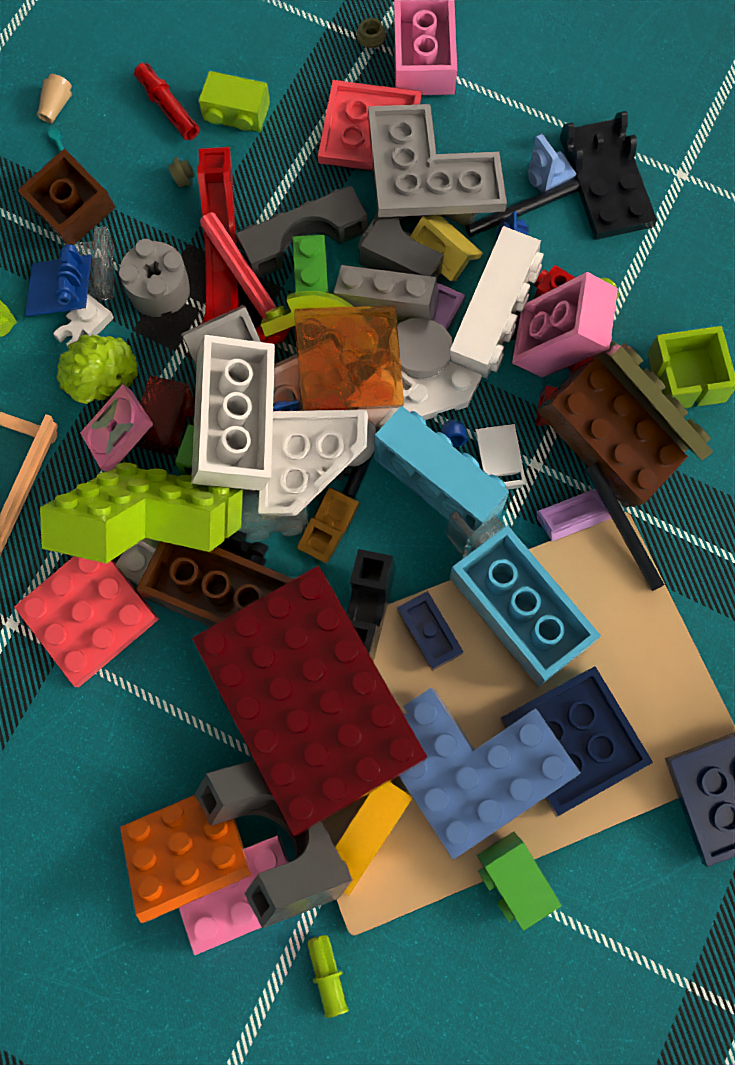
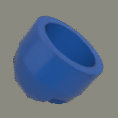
M450 419L441 427V433L451 440L454 448L460 447L467 442V430L462 422Z

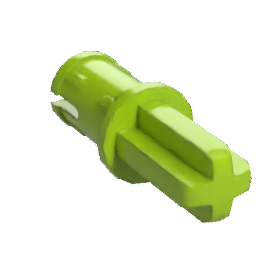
M328 935L311 938L308 940V948L316 976L312 980L313 983L318 984L325 1018L344 1014L349 1009L346 1005L339 978L342 975V970H337Z

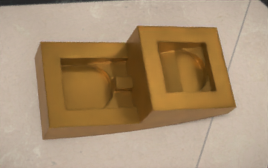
M329 487L315 517L310 519L297 549L328 563L346 533L361 502Z

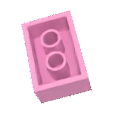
M394 0L395 88L422 91V95H455L457 51L454 0Z
M585 272L526 303L523 312L520 313L512 363L535 375L545 377L609 350L612 340L611 333L618 288L589 272Z
M275 836L244 849L251 876L179 907L194 955L261 928L244 893L258 873L289 863L281 837Z

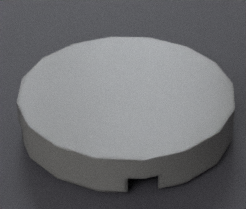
M410 318L399 323L392 330L387 346L390 361L394 362L408 376L431 378L449 365L451 360L450 349L453 342L446 328L436 321L426 318Z

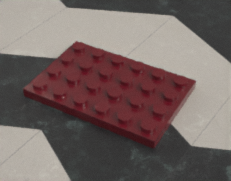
M319 565L192 638L293 836H298L429 759Z

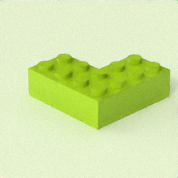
M119 463L115 468L98 474L96 478L89 482L77 485V488L72 491L55 497V500L40 507L42 549L106 564L144 538L210 552L221 544L224 538H229L241 528L243 489L191 484L192 475L175 476L167 474V471L163 469L145 470L137 468V465L133 463Z

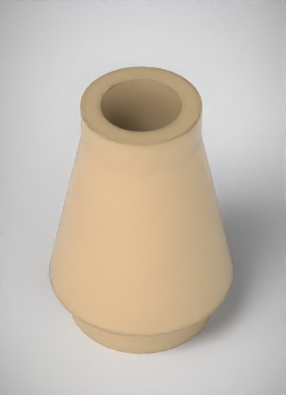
M49 74L48 78L43 80L39 109L36 114L42 121L53 124L57 115L72 96L70 91L72 85L66 79L56 74Z

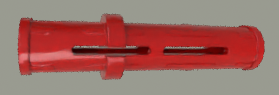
M148 63L139 64L133 74L147 91V97L160 107L185 141L194 139L198 135L200 128L172 95L167 82L160 79Z

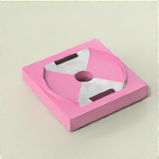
M122 385L80 434L100 469L107 472L115 468L153 426V423L131 389Z

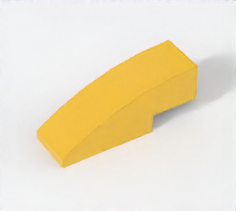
M391 782L369 794L335 846L339 856L347 864L353 879L344 891L347 895L351 894L413 799V797Z

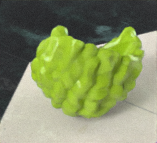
M94 334L90 336L81 335L78 341L68 345V351L60 355L56 378L60 383L59 388L70 394L73 400L81 404H88L94 399L106 400L108 397H112L122 385L126 387L131 386L133 379L138 375V365L130 345L122 338L102 337Z

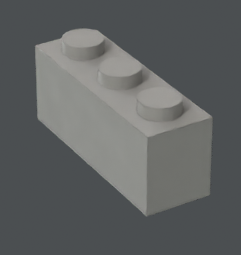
M341 265L334 290V295L346 300L364 317L400 322L410 318H426L434 321L439 301L436 277Z

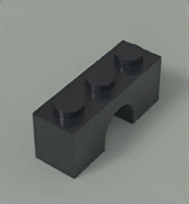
M358 549L350 580L351 599L347 616L374 661L396 566L391 555Z

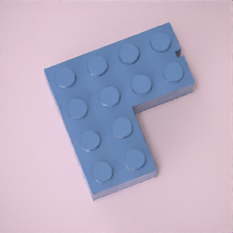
M429 688L403 706L407 712L404 716L429 759L399 777L453 860L581 774L536 708L475 749L435 689Z

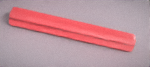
M210 212L200 219L202 228L262 319L266 318L265 313L276 308V305L216 214Z

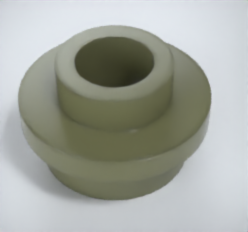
M376 18L363 20L357 29V40L364 47H378L386 39V30L381 21Z
M178 156L173 159L174 162L168 165L174 180L180 188L186 185L188 187L192 186L193 181L191 178L195 177V173L187 159L181 161Z

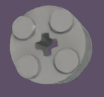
M142 239L124 256L120 265L119 276L128 298L137 311L150 317H161L163 313L170 311L174 313L183 307L190 294L189 278L183 258L174 247L163 242Z

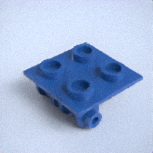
M67 244L60 250L59 256L61 259L32 263L25 312L26 317L86 308L92 260L91 254L81 256L75 246Z

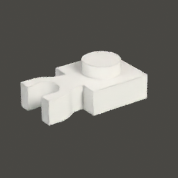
M88 294L86 308L71 310L66 315L70 323L59 327L53 334L60 343L66 337L72 336V339L66 343L68 347L70 343L78 341L81 335H97L114 317L111 311Z

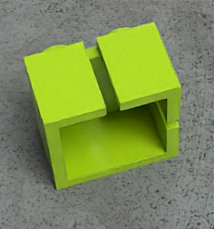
M722 326L656 336L648 351V357L652 372L666 386L661 391L665 396L669 393L684 408L692 407L695 401L697 406L727 402L735 391V371Z

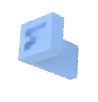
M543 134L536 136L527 173L532 186L537 187L543 193L575 179L577 174L562 152L556 153Z

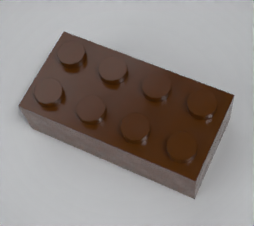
M598 357L580 365L536 410L588 467L596 463L598 464L613 493L626 508L645 504L688 457Z
M160 541L136 590L145 600L212 627L294 579L218 547L207 552Z

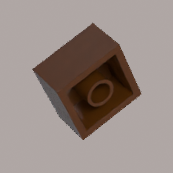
M65 148L18 189V192L29 207L66 245H75L116 208L108 192Z

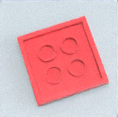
M333 80L318 152V163L373 171L368 106L421 104L422 91Z
M75 556L14 606L74 687L83 685L159 620V617L113 560L106 564Z

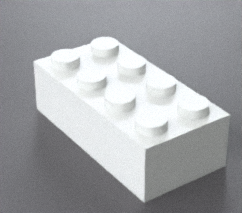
M502 227L451 346V362L479 373L486 379H488L491 371L497 372L504 355L502 354L504 350L502 344L504 341L510 342L517 325L515 324L517 319L516 311L522 313L527 303L528 292L531 286L528 283L529 281L535 283L541 270V261L544 254L539 252L541 240L510 228Z
M204 335L197 352L191 484L262 491L271 479L275 344Z

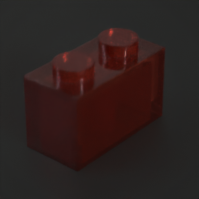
M150 375L140 404L152 421L153 426L139 440L136 447L174 456L177 446H181L186 433L184 425L187 416L191 417L194 412L195 398L188 384Z

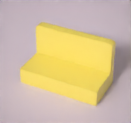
M440 215L422 216L410 235V238L444 254L441 273L450 281L458 279L470 260L480 259L483 255L480 249Z

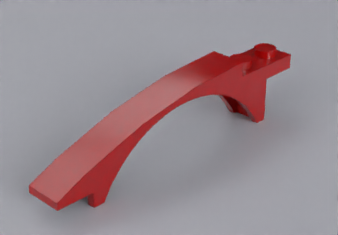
M230 147L199 149L197 175L202 217L210 212L215 213L237 246ZM205 231L206 308L204 319L200 325L240 307L239 282Z

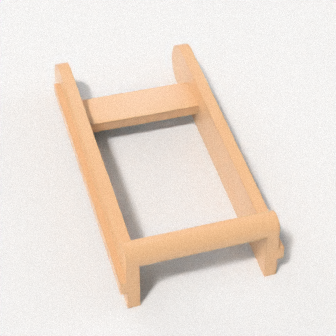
M0 412V426L35 437L0 513V556L50 445L56 441L58 426L57 423L53 422L52 416L45 414L41 425H37Z

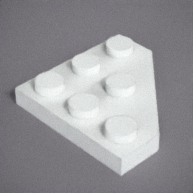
M388 349L386 350L376 371L380 367H382L388 360H390L388 356ZM450 361L445 369L443 368L437 375L431 378H414L409 376L418 386L375 426L376 430L379 431L401 406L409 412H417L424 420L437 417L438 413L451 409L457 411L468 407L482 375ZM388 367L383 370L405 390L410 388L407 383Z
M366 410L273 411L271 479L262 491H259L258 514L262 516H296L367 447L368 413Z

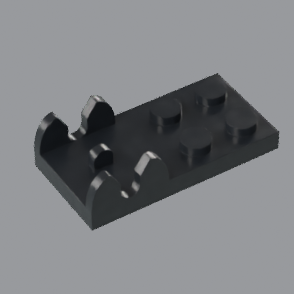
M626 111L618 112L612 120L575 127L573 122L565 123L560 135L567 161L577 174L575 179L580 184L578 192L595 240L653 228L657 222L634 159L637 147L636 135L626 136L628 113Z

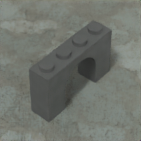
M377 212L372 229L369 233L365 232L358 243L360 265L369 269L436 277L437 280L441 274L444 254L414 241L404 233L400 224L409 216L378 217ZM478 213L444 214L442 216L466 226L473 223Z
M255 760L209 772L205 775L195 796L210 826L245 815H261L272 819L282 826L292 840L295 860L258 873L244 893L262 929L338 899L353 881L347 864L339 856L331 841L329 832L323 827L321 822L298 836H293Z

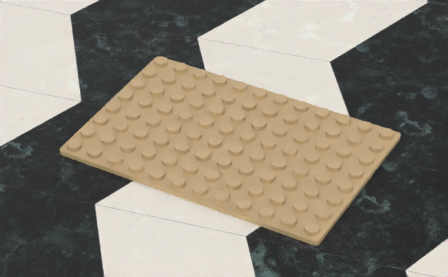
M625 512L629 522L631 523L634 531L636 532L639 540L641 541L644 549L646 550L649 558L651 559L654 567L656 568L659 576L661 577L631 515ZM612 518L553 542L548 541L528 549L601 635L592 646L540 687L531 679L451 580L387 605L374 663L404 714L407 713L403 707L429 688L435 689L475 749L506 729L500 719L501 717L596 666L653 763L558 817H555L544 798L454 860L413 798L351 894L347 895L343 892L336 899L350 934L358 935L483 882L478 873V870L483 868V865L476 855L513 831L524 842L533 859H537L678 799L679 797L665 758L735 732V725L665 583L664 586L654 591L650 589ZM427 591L464 651L462 655L434 671H431L397 612V607ZM399 776L390 781L412 797ZM369 794L321 822L323 827L329 832L334 847Z

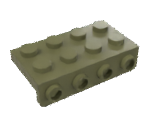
M611 340L609 350L599 353L590 359L598 357L683 452L689 449L702 461L713 452L706 444L711 440L709 435L691 418L686 421L684 417L688 414V411L669 393L665 396L661 392L666 386L653 372H650L647 368L642 370L639 367L643 360L630 345L628 346L626 343L619 345Z

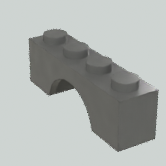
M352 186L337 189L325 197L315 201H307L296 209L286 213H278L267 221L247 226L242 231L236 233L239 249L257 278H261L283 268L284 253L293 242V236L321 234L341 244L365 233L367 230V214Z

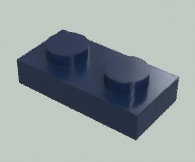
M428 591L397 607L398 614L431 671L463 654L464 651Z

